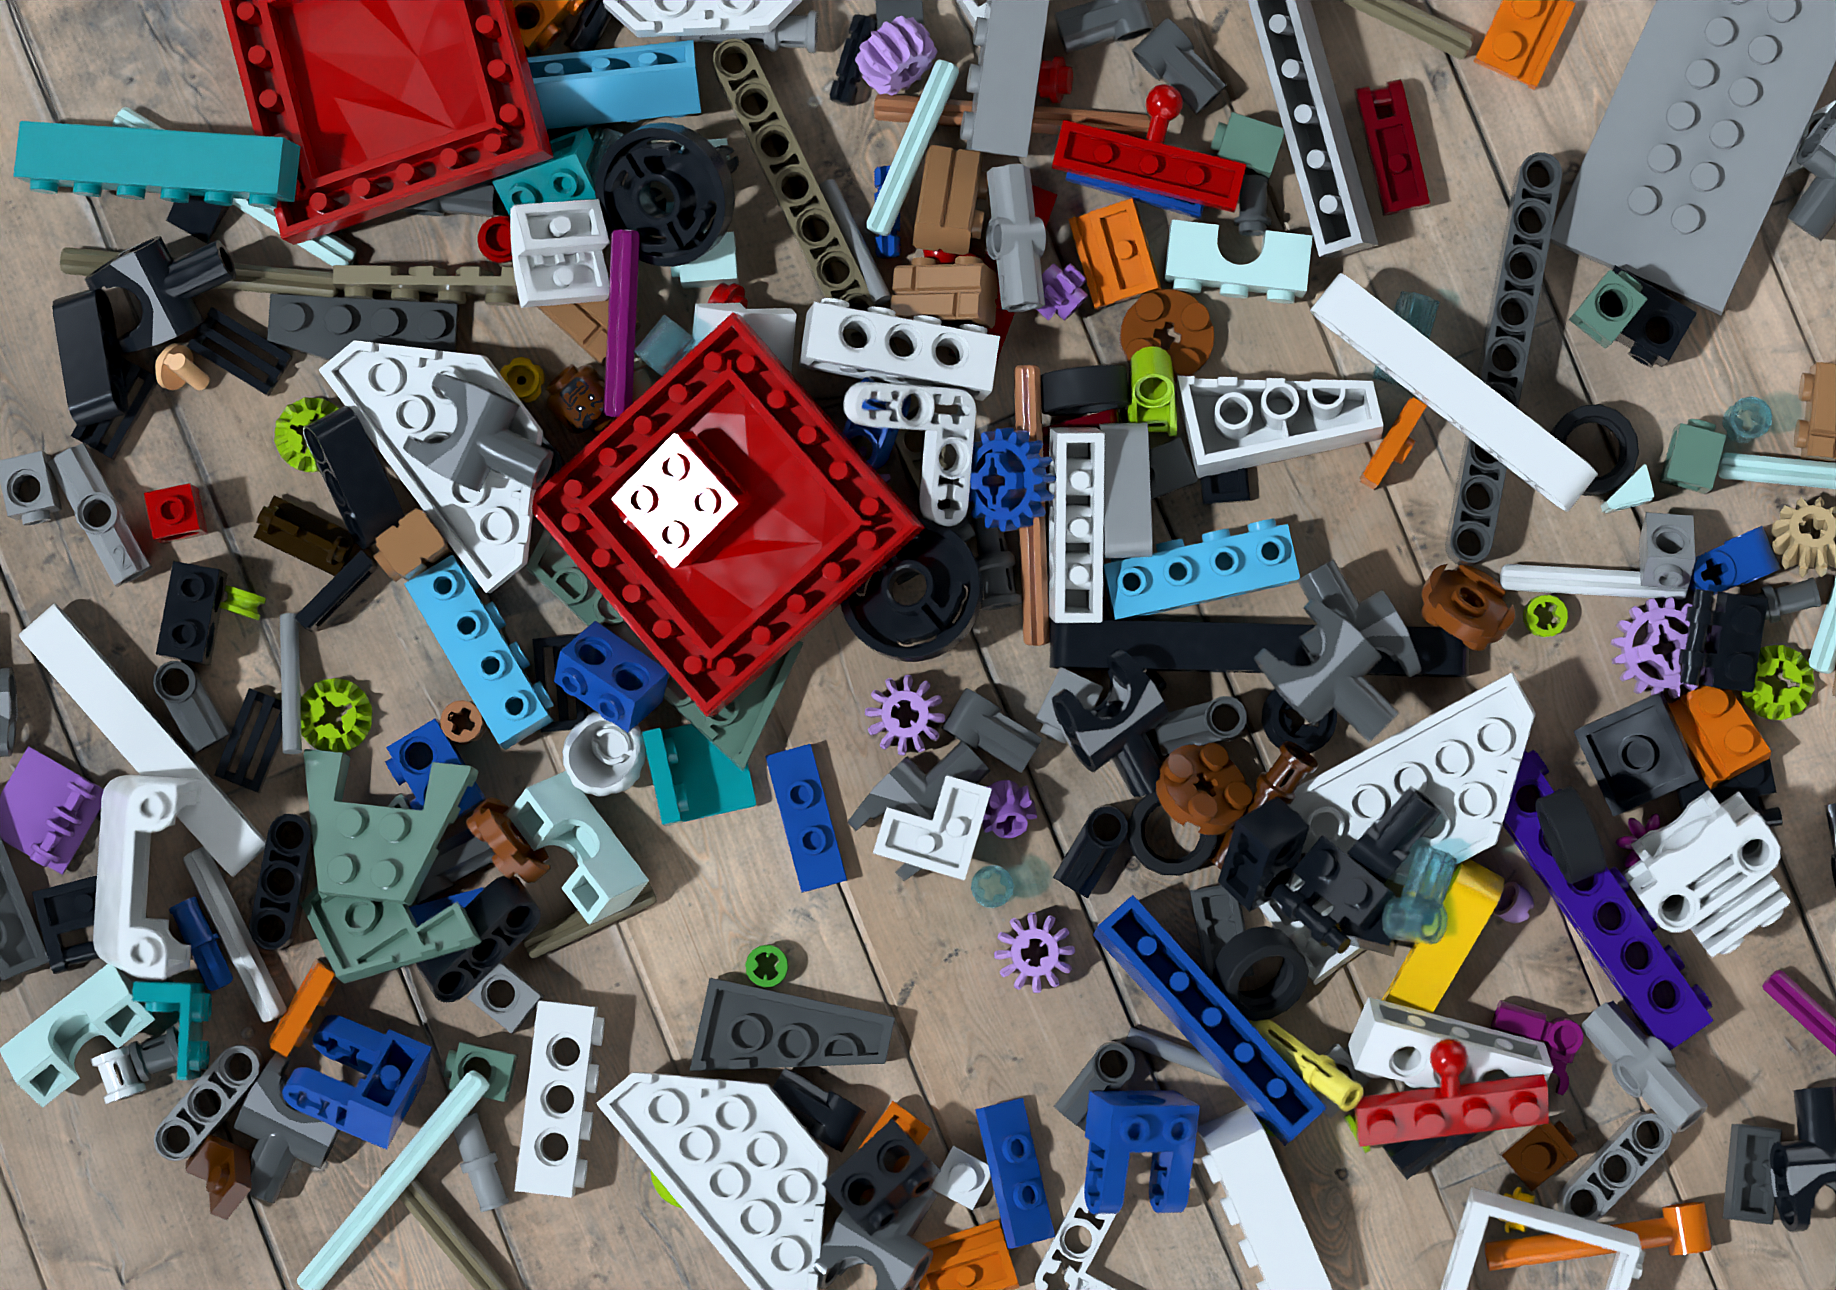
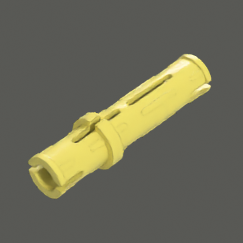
M1271 1019L1247 1020L1288 1066L1302 1078V1081L1312 1092L1320 1091L1343 1111H1349L1359 1103L1363 1095L1362 1086L1336 1068L1335 1061L1324 1054L1318 1055Z

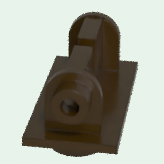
M273 495L269 506H264L260 511L256 521L259 526L253 538L333 576H336L343 569L355 544L348 530Z

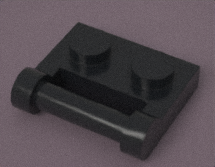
M97 875L32 892L53 974L67 972L71 965L100 958L94 949L93 941L64 948L60 935L94 926Z

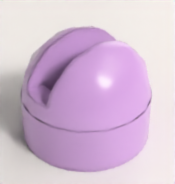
M1508 882L1504 884L1502 895L1493 912L1507 922L1513 924L1523 922L1530 917L1527 913L1528 910L1534 908L1533 897L1527 889L1518 883Z

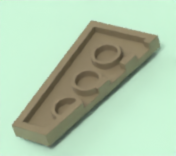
M334 265L333 285L340 291H345V298L373 299V292L391 293L392 300L419 301L420 294L438 295V301L442 303L464 304L466 303L467 296L485 297V304L496 306L513 305V298L519 299L514 267H502L501 276H494V272L483 270L482 267L461 266L460 269L456 270V276H447V270L434 266L410 267L409 274L399 273L400 268L395 266Z

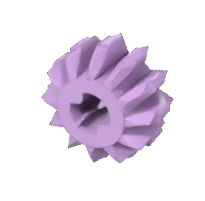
M899 16L891 23L883 22L882 27L877 31H871L872 36L867 41L861 43L859 46L861 51L855 58L859 71L863 74V79L879 94L888 93L892 96L897 94L902 88L908 90L913 82L921 80V75L932 68V60L936 57L938 51L934 46L933 40L929 37L930 33L921 23H918L913 17L904 18Z
M911 675L904 676L903 691L897 690L895 681L892 678L886 679V687L891 693L888 698L878 690H873L871 693V697L883 705L882 709L874 707L865 709L867 717L882 718V722L873 724L868 728L869 734L876 735L886 729L888 733L881 740L880 747L886 750L895 737L899 739L897 749L898 755L901 756L906 755V740L913 739L915 749L919 753L925 751L924 743L919 735L923 732L928 738L936 741L939 738V733L927 726L928 722H945L944 714L929 713L928 709L942 703L941 696L936 695L924 701L923 696L929 691L930 683L924 681L920 684L916 693L912 692L913 679ZM907 702L911 704L912 712L919 713V718L916 723L910 720L911 727L901 728L899 719L891 718V714L894 708L900 710V703Z
M1030 912L1027 918L1029 930L1024 931L1020 921L1017 918H1013L1010 920V925L1018 936L1014 939L1004 932L998 934L997 938L1001 942L1012 946L1011 951H995L994 958L1005 959L1011 957L1013 963L1003 967L1000 970V974L1002 977H1006L1018 969L1021 973L1015 980L1014 988L1020 990L1024 986L1028 975L1032 976L1033 992L1040 993L1042 987L1041 975L1045 974L1049 984L1055 988L1059 985V981L1051 971L1053 967L1064 973H1070L1072 967L1067 963L1058 961L1059 954H1074L1075 947L1065 946L1058 948L1057 942L1069 935L1068 929L1063 928L1052 936L1048 932L1054 925L1055 918L1049 915L1045 919L1041 930L1037 929L1036 913ZM1029 939L1041 940L1040 947L1044 944L1047 946L1048 956L1040 958V966H1029L1028 962L1030 959L1025 961L1022 959L1021 949L1029 947Z

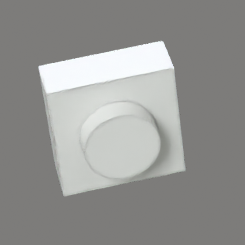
M953 1145L931 1188L973 1210L991 1177L989 1166L987 1163Z

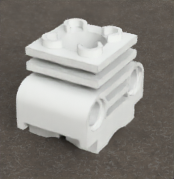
M1709 790L1689 803L1684 812L1675 821L1660 829L1651 830L1633 842L1631 846L1641 860L1622 872V875L1663 929L1670 932H1683L1690 928L1711 958L1718 953L1727 954L1735 950L1744 941V935L1759 925L1765 927L1775 922L1782 916L1783 908L1791 903L1770 874L1780 859L1779 844L1759 814L1745 801L1739 791L1721 804H1719Z

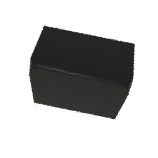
M189 195L188 203L174 202L166 221L207 245L230 207L204 202L205 196Z

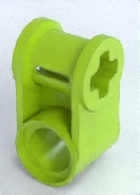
M1150 346L1142 348L1132 356L1130 361L1128 423L1147 422L1148 432H1167L1169 436H1177V407L1171 356L1159 347Z

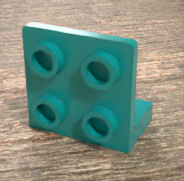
M587 128L549 140L554 158L493 178L492 183L510 217L511 208L514 205L596 199L595 183L585 166L595 144Z
M692 724L665 730L656 728L642 732L662 825H674L751 808L756 805L757 802L748 763L744 772H742Z
M133 982L132 1001L146 1002L145 1011H180L177 1080L200 1078L201 1069H208L210 1060L209 1041L202 1040L203 1021L210 1022L212 1014V994L205 993V983Z

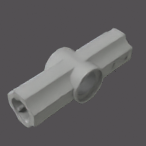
M1023 164L993 167L987 171L992 218L987 225L986 247L989 256L997 261L1002 310L1025 312L1039 309L1045 305L1040 258L1045 250L1046 231L1042 219L1035 217L1030 167H1025Z
M85 443L70 447L50 460L48 464L75 512L77 523L85 530L114 585L118 587L131 582L153 568L125 518L123 507L114 498ZM99 503H107L111 510L109 521L104 526L94 527L89 519L92 508Z
M1613 1000L1608 1003L1605 1002L1596 1008L1582 1023V1032L1610 1061L1613 1075L1622 1089L1632 1097L1639 1098L1641 1096L1674 1134L1685 1131L1706 1111L1707 1103L1678 1073L1674 1057L1665 1044L1654 1036L1647 1038Z

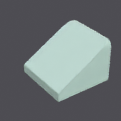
M1644 464L1639 467L1601 504L1602 512L1607 514L1644 505L1652 501V498L1655 496L1647 465Z

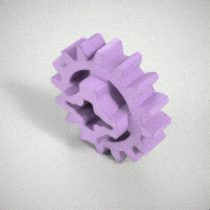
M1668 597L1665 599L1663 607L1659 608L1656 600L1651 598L1646 600L1645 613L1637 606L1629 609L1630 616L1633 619L1632 622L1618 621L1616 626L1624 632V636L1611 640V645L1621 648V655L1613 658L1612 664L1625 665L1627 670L1622 673L1620 680L1623 682L1634 678L1637 681L1634 693L1640 694L1647 687L1651 688V695L1667 689L1671 699L1680 697V685H1683L1689 691L1698 688L1697 685L1680 683L1681 668L1678 661L1680 649L1686 648L1688 633L1682 635L1670 628L1668 619H1665L1669 618L1677 621L1688 631L1690 622L1685 621L1687 607H1692L1691 604L1687 603L1679 610H1676L1674 598ZM1646 622V637L1641 645L1632 647L1637 630ZM1707 633L1706 642L1710 641L1711 633ZM1659 636H1661L1663 643H1671L1673 646V651L1666 656L1667 661H1665L1662 654L1655 655L1652 646L1659 643ZM1645 663L1657 671L1658 678L1661 680L1648 676L1637 664ZM1705 667L1701 668L1700 677H1704Z

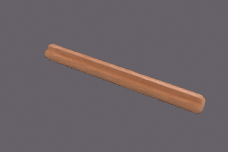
M878 94L874 103V117L879 121L910 123L920 97ZM948 99L937 125L961 127L964 111L971 112L973 101ZM1034 106L1031 133L1059 135L1063 120L1146 140L1151 116Z
M1018 365L1014 368L1016 431L1027 430L1029 431V441L1041 440L1043 443L1040 368L1037 365ZM1043 446L1039 452L1040 457H1043ZM1043 501L1041 504L1045 509V501ZM1045 515L1033 518L1032 526L1019 528L1023 641L1029 646H1042L1050 641Z

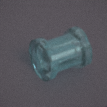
M1749 396L1740 399L1730 406L1723 415L1722 425L1726 430L1727 436L1731 440L1743 444L1759 438L1771 426V409L1765 401L1758 397ZM1749 410L1752 412L1751 420L1756 422L1757 425L1744 430L1742 428L1743 420L1738 418L1737 415H1741Z
M990 865L983 867L976 872L972 879V894L976 902L983 907L996 908L1008 902L1013 894L1014 884L1012 877L1007 870L1000 866ZM992 873L1001 876L999 884L1006 887L1004 895L996 894L991 901L984 898L985 890L978 885L981 878L988 880Z

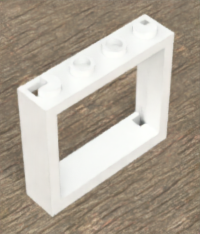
M1471 1187L1440 1290L1467 1289L1489 1215L1617 1251L1605 1290H1628L1631 1279H1639L1642 1274V1263L1646 1252L1641 1250L1638 1233Z

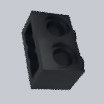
M1615 265L1611 270L1617 275L1620 271H1623L1633 277L1643 287L1640 293L1647 298L1646 302L1615 340L1630 348L1628 355L1637 362L1653 368L1655 363L1663 367L1671 359L1697 312ZM1611 294L1602 295L1599 300L1600 309L1607 316L1605 301L1607 298L1616 297ZM1658 321L1666 327L1668 331L1666 343L1657 344L1649 340L1645 331L1647 322Z
M173 561L156 655L211 666L221 613L219 604L223 602L228 576L226 572L216 568Z
M1278 796L1237 819L1218 883L1249 912L1271 900L1272 893L1279 884L1284 883L1290 888L1295 874L1292 871L1298 865L1310 825L1303 820L1298 812L1292 810Z
M891 1119L831 1174L822 1185L850 1217L871 1236L877 1230L880 1231L890 1226L897 1218L898 1210L911 1198L923 1195L932 1186L934 1177L941 1170L907 1132ZM909 1155L910 1163L908 1167L902 1172L894 1173V1165L897 1160ZM875 1188L873 1199L868 1204L859 1206L858 1202L861 1194L867 1189Z

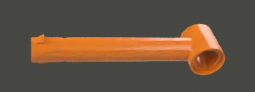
M1690 1202L1662 1207V1218L1609 1225L1638 1233L1641 1249L1668 1246L1669 1255H1685L1712 1250L1705 1202ZM1554 1233L1484 1243L1486 1263L1489 1271L1617 1253L1615 1250Z

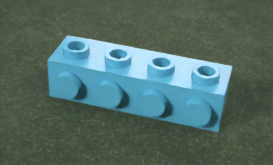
M694 40L527 57L546 130L574 126L586 128L595 124L621 121L633 123L641 119L668 116L680 118L688 114L701 113Z
M1275 518L1248 524V533L1231 536L1229 529H1221L1202 534L1203 542L1185 546L1183 539L1156 544L1157 553H1152V557L1110 558L1111 563L1103 564V577L1113 620H1130L1297 583V580L1300 579V574L1288 524L1277 526Z
M451 555L404 583L489 729L503 749L510 748L554 721L547 710L554 706L552 699L540 681L534 685L530 682L523 670L530 666L527 657L517 641L508 645L500 631L501 628L507 625L493 601L486 605L483 603L476 591L481 586L464 564L461 565Z

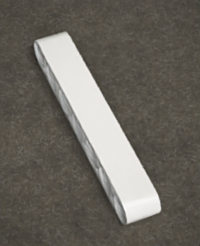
M1339 273L1310 309V312L1332 332L1562 510L1569 512L1598 475L1576 453L1344 274Z
M55 603L51 605L19 634V637L140 775L201 779L200 803L187 805L176 816L227 873L234 877L265 849L266 840L58 605Z

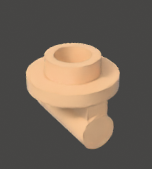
M173 343L167 346L158 356L155 370L156 379L161 387L168 390H177L185 383H188L196 390H203L208 386L209 376L193 363L192 352L187 346Z

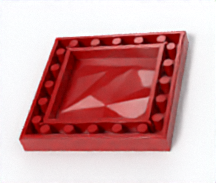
M220 0L255 136L283 137L301 146L295 201H277V208L274 209L281 239L293 245L554 158L512 0Z
M734 312L532 496V513L706 717H715L925 528L744 318ZM693 431L754 501L692 565L673 568L672 566L664 565L653 555L650 550L652 544L641 531L631 529L621 519L619 515L621 509L611 498L674 433Z

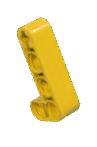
M1469 858L1455 865L1444 885L1441 899L1381 1000L1433 1014L1494 911L1502 895L1505 878Z

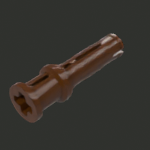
M1284 741L1279 748L1281 754L1268 772H1262L1256 779L1258 790L1253 795V799L1247 806L1243 816L1277 796L1286 804H1291L1296 797L1294 791L1307 773H1314L1319 765L1316 759L1301 746L1290 741ZM1235 825L1225 833L1209 857L1211 862L1219 869H1222Z

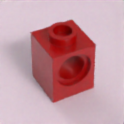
M191 483L144 493L152 536L157 542L165 544L208 534L199 489Z

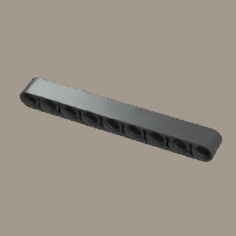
M1537 152L1528 156L1518 168L1514 178L1477 377L1516 408L1519 407L1562 180V168L1559 161L1553 155L1545 152ZM1533 166L1544 168L1550 177L1549 186L1544 188L1533 186L1528 181L1527 169ZM1523 212L1536 214L1541 221V230L1537 233L1523 231L1518 223L1519 214ZM1515 257L1527 259L1532 266L1533 274L1531 278H1516L1509 269L1510 260ZM1506 303L1517 304L1524 313L1523 323L1519 325L1507 324L1501 316L1502 305ZM1496 349L1509 350L1515 358L1514 369L1511 371L1497 369L1492 362L1493 351ZM1465 436L1445 549L1448 557L1455 564L1473 566L1481 562L1490 553L1507 467L1498 460L1491 464L1481 462L1474 453L1476 443L1467 436ZM1480 486L1487 491L1489 504L1486 509L1476 510L1467 503L1466 491L1468 487ZM1471 532L1479 538L1481 548L1477 555L1467 556L1458 549L1457 538L1460 533Z

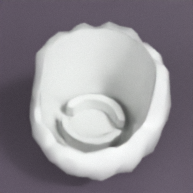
M597 711L591 713L574 726L564 741L562 751L563 765L573 785L585 793L598 797L607 796L611 793L618 794L633 786L640 778V772L647 756L639 725H636L627 733L613 722L605 720Z

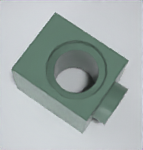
M1232 112L1228 125L1221 122L1218 123L1210 149L1219 151L1217 157L1246 164L1244 174L1262 175L1269 179L1284 136V129Z
M1610 269L1569 320L1606 349L1642 307L1647 298L1640 293L1643 287L1633 277L1623 271H1620L1617 275ZM1611 294L1621 301L1622 313L1620 316L1609 317L1601 311L1599 300L1602 295Z
M1688 419L1687 424L1680 423L1674 427L1660 482L1702 494L1711 491L1727 435L1715 432V424L1698 419Z
M459 1042L457 1051L450 1049L448 1052L443 1077L450 1078L448 1089L454 1090L467 1074L468 1063L475 1057H482L490 1063L492 1069L488 1080L490 1084L489 1089L482 1097L506 1102L509 1098L519 1054L472 1043Z

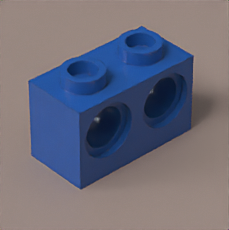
M594 621L560 651L554 682L562 687L566 693L575 696L597 711L605 720L613 722L629 733L663 702L669 672L600 623Z
M436 718L386 747L392 757L385 761L389 771L399 786L407 782L416 797L409 802L413 810H423L432 766V762L427 768L422 770H416L411 766L409 753L415 745L420 743L428 744L433 751L432 762L467 766L452 740L443 733L440 720ZM476 781L473 787L468 785L457 806L461 810L456 820L477 808L486 800Z

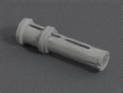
M809 11L808 15H787L769 33L675 36L676 42L694 40V42L722 43L724 40L735 38L741 39L748 44L764 45V49H768L769 52H776L778 47L807 48L808 53H816L817 11Z

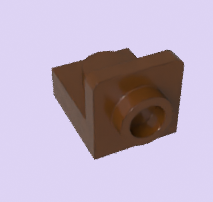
M1560 1120L1554 1125L1549 1121V1124L1532 1126L1499 1155L1529 1191L1532 1192L1568 1161L1573 1162L1579 1157L1572 1148L1578 1141Z
M207 1135L185 1163L187 1173L207 1181L206 1190L209 1192L210 1214L227 1220L252 1189L250 1151L216 1136Z

